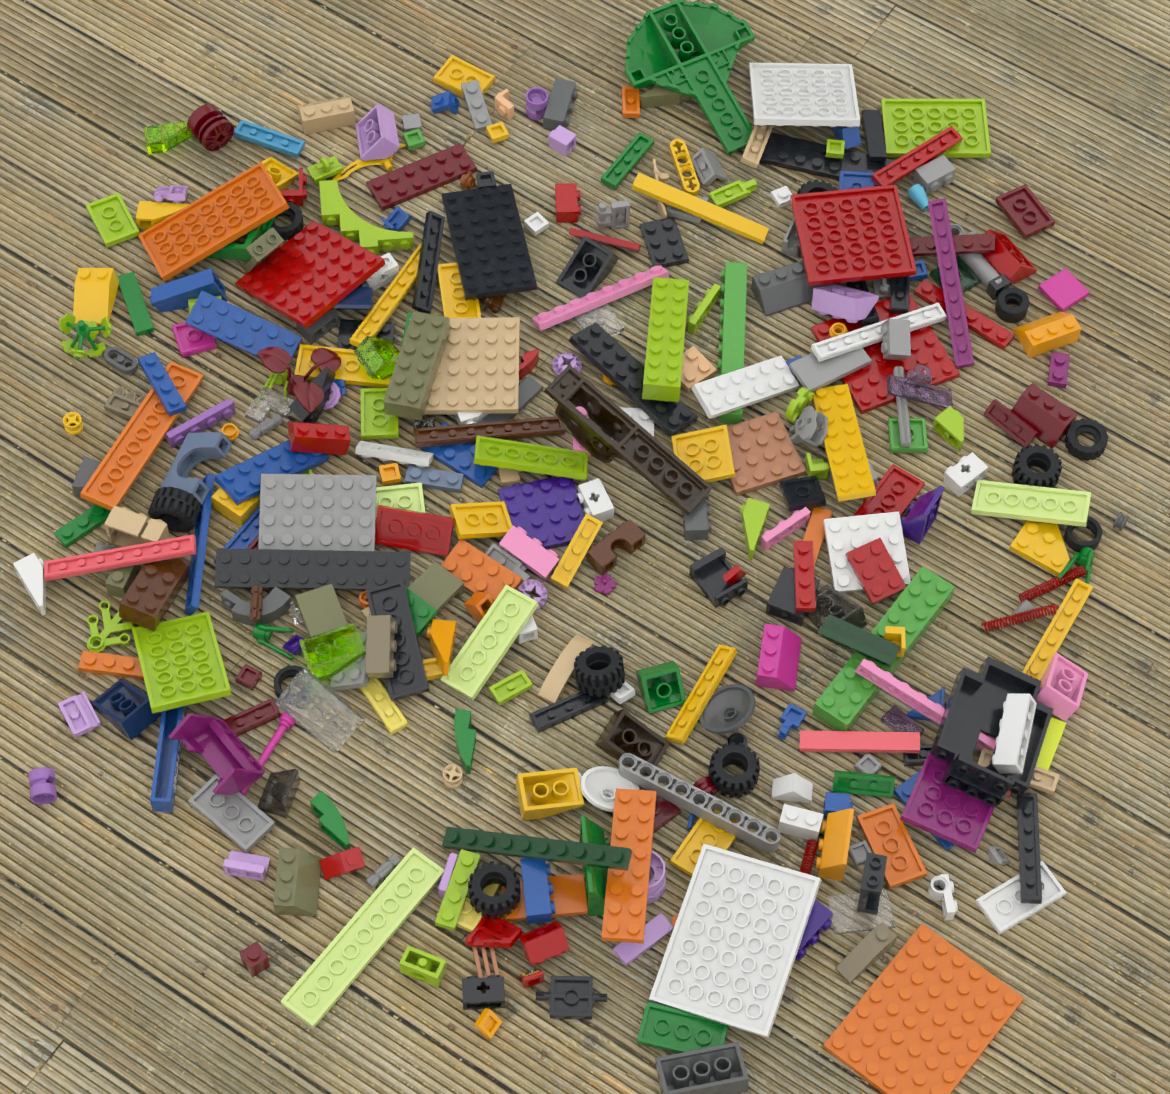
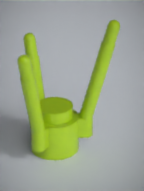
M287 369L280 374H270L269 379L254 400V404L258 403L267 388L272 389L274 384L281 385L282 383H284L283 402H287L288 392L286 387L289 383L286 380L288 377Z

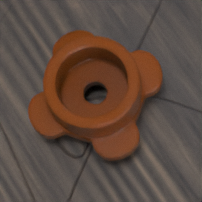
M471 171L463 174L460 178V186L465 188V190H470L475 185V178H473Z

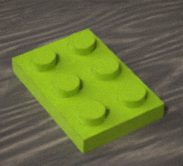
M119 192L86 205V209L106 248L137 237L140 234Z
M388 388L361 389V440L399 439L398 416L385 414L383 401Z

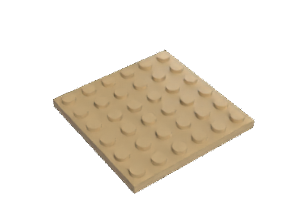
M520 317L449 318L450 333L424 415L457 414V412L483 414L519 413Z

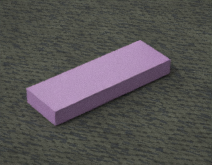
M660 913L645 924L644 944L621 942L613 948V952L627 966L672 933L674 927Z

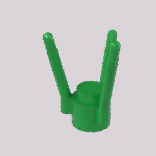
M1083 547L1080 553L1076 552L1071 561L1058 575V578H1062L1075 561L1078 560L1079 565L1087 570L1085 583L1089 584L1095 551L1089 547Z
M257 623L253 631V637L258 639L257 643L265 645L292 660L293 656L268 643L266 640L271 639L273 631L294 632V629Z

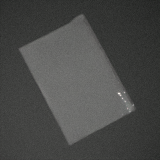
M882 890L880 894L877 915L857 911L860 893L827 896L829 910L833 912L831 921L833 922L834 935L872 931L881 922L889 929L896 927L888 890Z

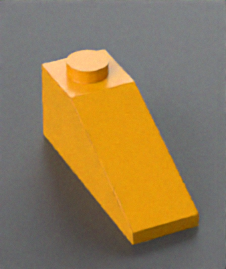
M433 619L432 626L427 628V638H430V648L443 675L448 676L456 637V621Z

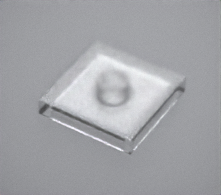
M608 303L574 317L581 330L597 322L611 336L624 331L623 325Z

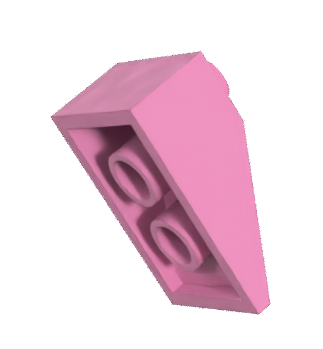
M1056 652L1040 680L1042 682L1036 701L1053 708V715L1066 722L1079 708L1088 673Z

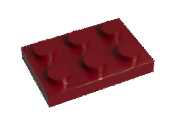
M1026 184L996 197L995 202L1024 239L1044 231L1055 224V220Z

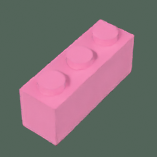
M512 526L499 543L501 549L545 581L559 563L556 552L543 548V544L538 539L528 537L527 532L519 526L517 528Z

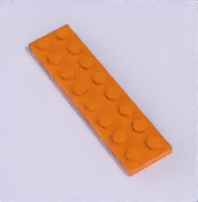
M616 788L610 846L630 848L632 855L628 871L608 868L602 941L644 944L657 791Z

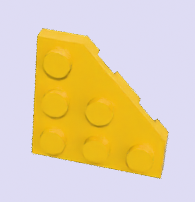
M1027 520L1009 548L1014 553L1056 576L1061 573L1070 560L1058 524Z

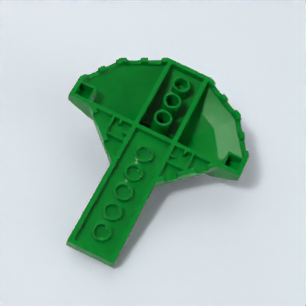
M675 0L646 12L643 19L637 24L635 30L627 39L625 75L632 88L659 86L695 98L727 155L744 149L753 128L727 85V80L737 51L755 39V35L747 22L732 16L733 13L722 10L716 3L702 4L700 1L693 3Z

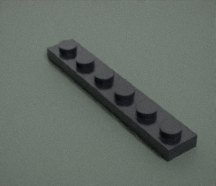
M432 211L426 213L412 309L427 314L431 313L445 222L444 216Z
M1037 793L1017 794L1021 903L1041 904L1042 886Z

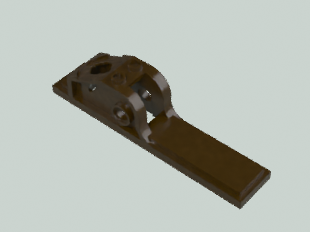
M570 364L545 389L544 392L558 403L554 413L567 426L573 437L595 458L605 463H610L614 458L625 461L685 514L689 515L712 490L713 487ZM576 407H583L587 411L589 418L583 415Z

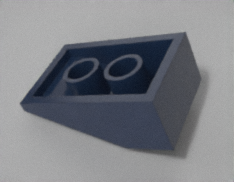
M122 678L91 702L92 706L130 740L139 736L144 729L153 724L162 715L160 712L152 714L148 695Z

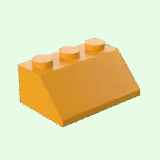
M1060 311L1013 328L1012 331L1028 357L1032 358L1078 341L1081 327L1072 314Z
M849 808L828 813L827 820H822L821 832L824 833V839L820 838L818 851H822L821 857H817L815 869L819 870L818 877L843 880L847 865L854 809Z

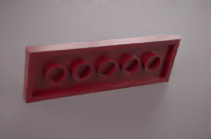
M459 143L366 182V186L380 209L384 211L459 180L463 174H467L469 171L475 173L477 172V167L462 144Z

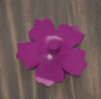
M608 573L602 575V578L596 576L594 578V590L600 594L603 592L604 595H610L613 589L616 588L617 582L611 579V575Z

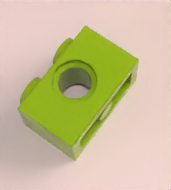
M409 945L399 963L400 973L438 988L447 970L446 960Z

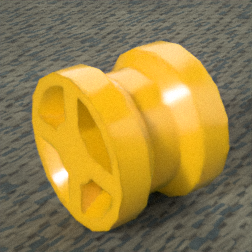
M69 412L63 417L65 431L69 435H78L83 431L84 426L79 413Z

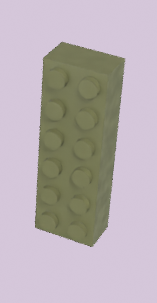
M413 311L383 401L385 414L422 421L450 333L449 317Z

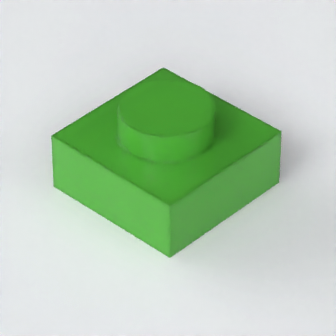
M420 129L403 133V139L409 151L426 146Z

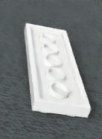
M781 355L694 384L691 389L706 415L711 419L796 390L800 385Z

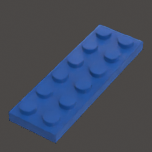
M202 290L185 322L186 325L259 358L257 353L267 347L282 348L293 358L302 340L301 336Z
M287 440L215 475L214 480L235 504L239 505L260 494L261 474H302L327 462L329 455L291 452L290 442Z

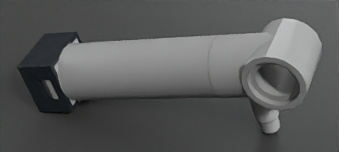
M950 224L952 235H964L963 228L960 225ZM974 230V231H971V232L967 233L966 235L979 234V233H978L977 230ZM981 253L958 255L987 287L986 292L993 300L997 299L998 294L1002 290L1010 288L1011 282L1004 274L999 275Z

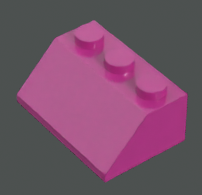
M764 624L755 686L795 691L802 638L784 626Z

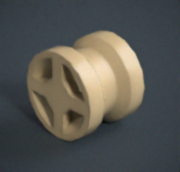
M456 764L447 765L443 770V783L447 788L456 789L463 783L462 769Z

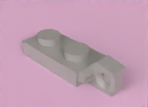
M493 543L485 554L520 576L523 582L532 579L531 576L525 573L527 568L520 561Z

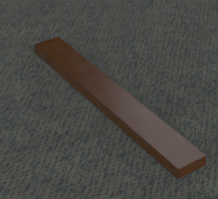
M557 416L414 429L416 448L475 443L477 436L509 440L565 434L564 424Z

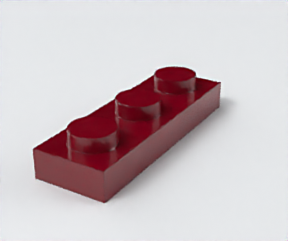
M994 399L984 412L986 417L1025 448L1038 435L1036 430L997 399Z

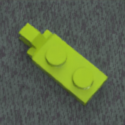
M754 179L747 182L738 180L710 192L708 197L714 205L722 208L751 195L752 192L757 190V182Z

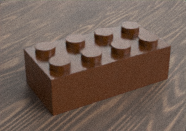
M172 558L145 563L120 601L119 617L155 631L187 581L190 572V562L181 558Z

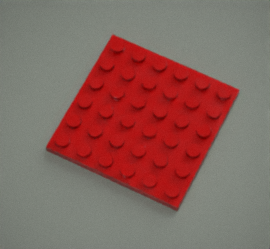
M897 185L790 196L808 286L916 275L917 270Z
M313 220L273 254L269 255L268 258L235 282L237 289L307 329L386 263L382 257Z
M909 293V312L919 309ZM890 298L875 304L879 322L902 315L901 313H890ZM833 318L812 326L811 332L817 342L831 338L829 329L835 323L844 324L848 332L869 325L861 326L859 320L857 323H849L844 318ZM929 325L910 332L911 356L907 359H883V353L881 352L883 341L863 347L872 360L870 365L840 380L843 384H848L854 404L860 414H864L896 401L893 373L896 366L904 368L907 397L956 379L960 373Z

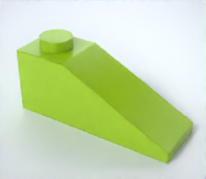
M748 498L746 504H742L740 510L748 559L750 560L754 557L770 508L769 503Z

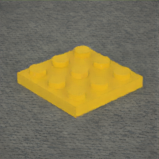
M727 425L671 436L674 454L707 483L736 477Z

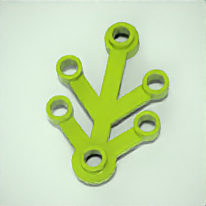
M106 600L101 601L99 609L102 613L104 629L99 634V619L96 615H90L87 618L91 631V637L87 641L88 650L101 653L107 646L118 644L123 647L129 646L131 639L126 633L121 634L119 637H108L111 633L132 630L138 627H133L135 623L132 622L120 623L123 618L119 617V611L111 620L110 602ZM124 638H127V639H128V640L125 641V642H122V641H121V640L124 639Z

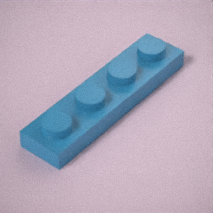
M242 119L234 131V137L295 158L299 157L305 147V141Z

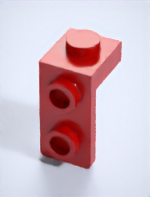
M299 168V190H281L285 201L292 202L297 206H304V199H307V188H304V185H307V174H303V168Z

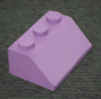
M379 103L355 125L360 159L363 161L389 158L400 147L394 113Z
M839 284L813 288L811 309L819 311L818 313L821 315L830 314L832 318H844L849 323H857L858 320H863L867 317L878 301L879 295Z

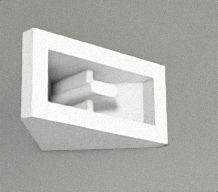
M796 773L773 779L771 799L811 803L813 783Z

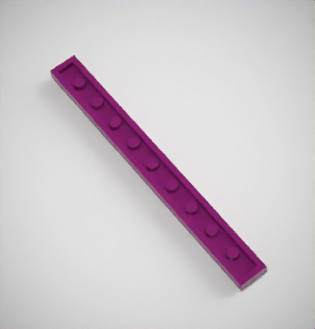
M946 198L928 201L956 368L975 366Z

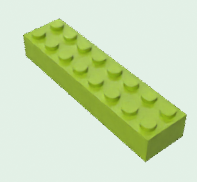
M653 277L642 399L679 402L689 280Z

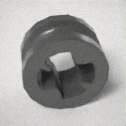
M1120 512L1113 524V528L1118 527L1119 531H1122L1129 516H1123L1122 512Z

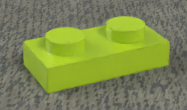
M522 669L490 686L489 692L500 706L533 688V684Z

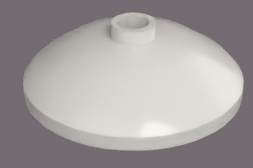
M599 766L587 770L580 781V789L583 796L593 806L607 812H614L616 788L639 790L637 784L623 778L619 774V769L608 766Z

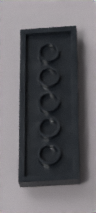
M404 580L367 589L366 595L371 616L391 615L397 622V633H394V640L397 642V651L394 652V659L396 660L397 667L396 671H393V678H386L390 700L396 701L430 691Z

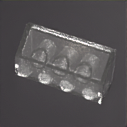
M306 668L294 677L275 702L334 754L339 752L366 720Z

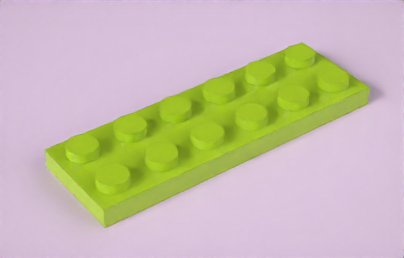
M477 436L473 464L547 474L556 477H567L575 480H586L588 452Z

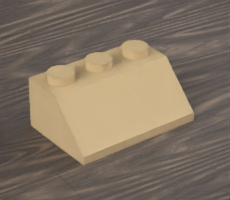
M349 96L297 106L304 135L355 124L354 108Z

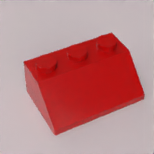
M987 230L985 234L995 233V253L981 254L1000 275L1004 274L1011 283L1016 284L1036 273L1037 269L1005 233Z
M288 421L291 452L347 454L351 441L349 426Z

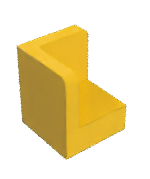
M885 626L883 638L899 645L900 649L896 657H903L906 649L905 627Z

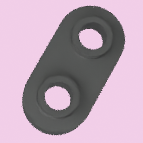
M109 347L105 350V361L111 367L126 375L137 371V360L132 355L118 347Z

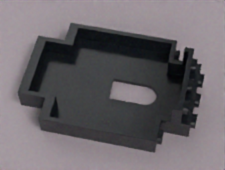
M989 656L981 664L978 673L963 667L956 676L930 754L938 759L948 762L942 779L943 783L947 784L950 788L966 793L969 797L977 798L984 801L985 804L995 807L1004 800L1008 790L1013 794L1022 795L1029 788L1053 713V708L1036 701L1042 681ZM1007 694H1031L1037 703L1022 774H999L992 764V758L987 767L976 764L972 758L980 731L994 738L999 736V722L1003 717V703L1006 701Z

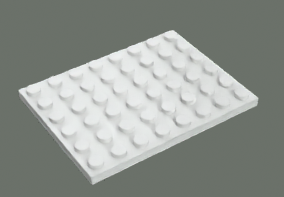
M703 844L649 1000L769 1038L822 881L821 878Z

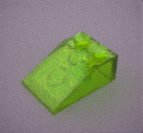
M356 623L299 640L312 684L332 678L366 654Z

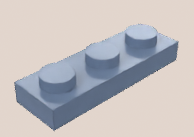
M408 465L404 482L405 484L422 483V488L461 493L464 474Z

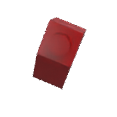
M360 847L345 850L319 860L325 880L365 868Z

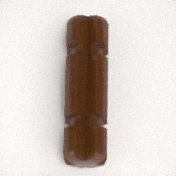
M254 585L251 588V595L253 596H251L249 618L251 621L258 622L261 620L262 614L260 611H262L263 587Z

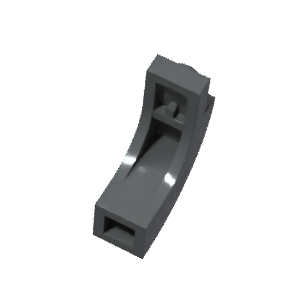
M275 586L262 599L261 620L254 622L249 618L251 612L249 601L242 600L227 589L221 593L222 605L231 611L233 620L246 625L271 623L281 618L292 607L291 596Z

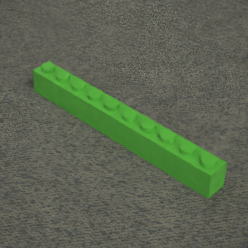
M726 262L725 269H721V280H724V284L721 283L720 294H724V298H720V309H723V313H720L719 324H723V327L719 328V339H722V343L718 345V354H721V358H718L717 369L721 370V374H717V377L744 368L747 263ZM743 408L720 415L719 423H741Z

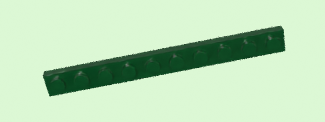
M448 826L442 844L447 849H463L471 852L628 871L632 850L624 847Z

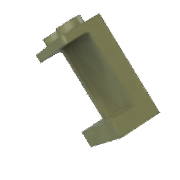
M271 228L246 248V251L252 257L250 260L236 261L248 273L268 258L269 255L273 254L284 240L274 228Z
M434 561L408 589L439 612L455 595L460 597L464 593V583Z
M332 584L295 595L293 602L302 616L309 635V643L315 642L320 644L326 641L328 637L334 636V638L345 634L348 624Z

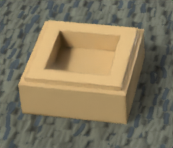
M498 468L501 486L520 483L517 470Z

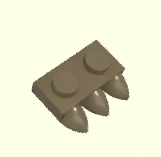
M120 386L112 392L104 408L106 411L130 420L146 395L140 396L135 401V390L128 392L124 396V386Z

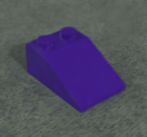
M939 486L920 496L916 503H911L907 511L909 514L901 519L903 537L920 545L937 517L944 491L943 486Z

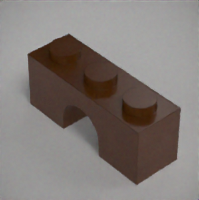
M632 520L621 523L613 533L606 534L601 542L597 545L593 544L588 549L587 562L602 576L616 566L617 556L612 552L614 549L623 548L631 555L645 544L646 534Z

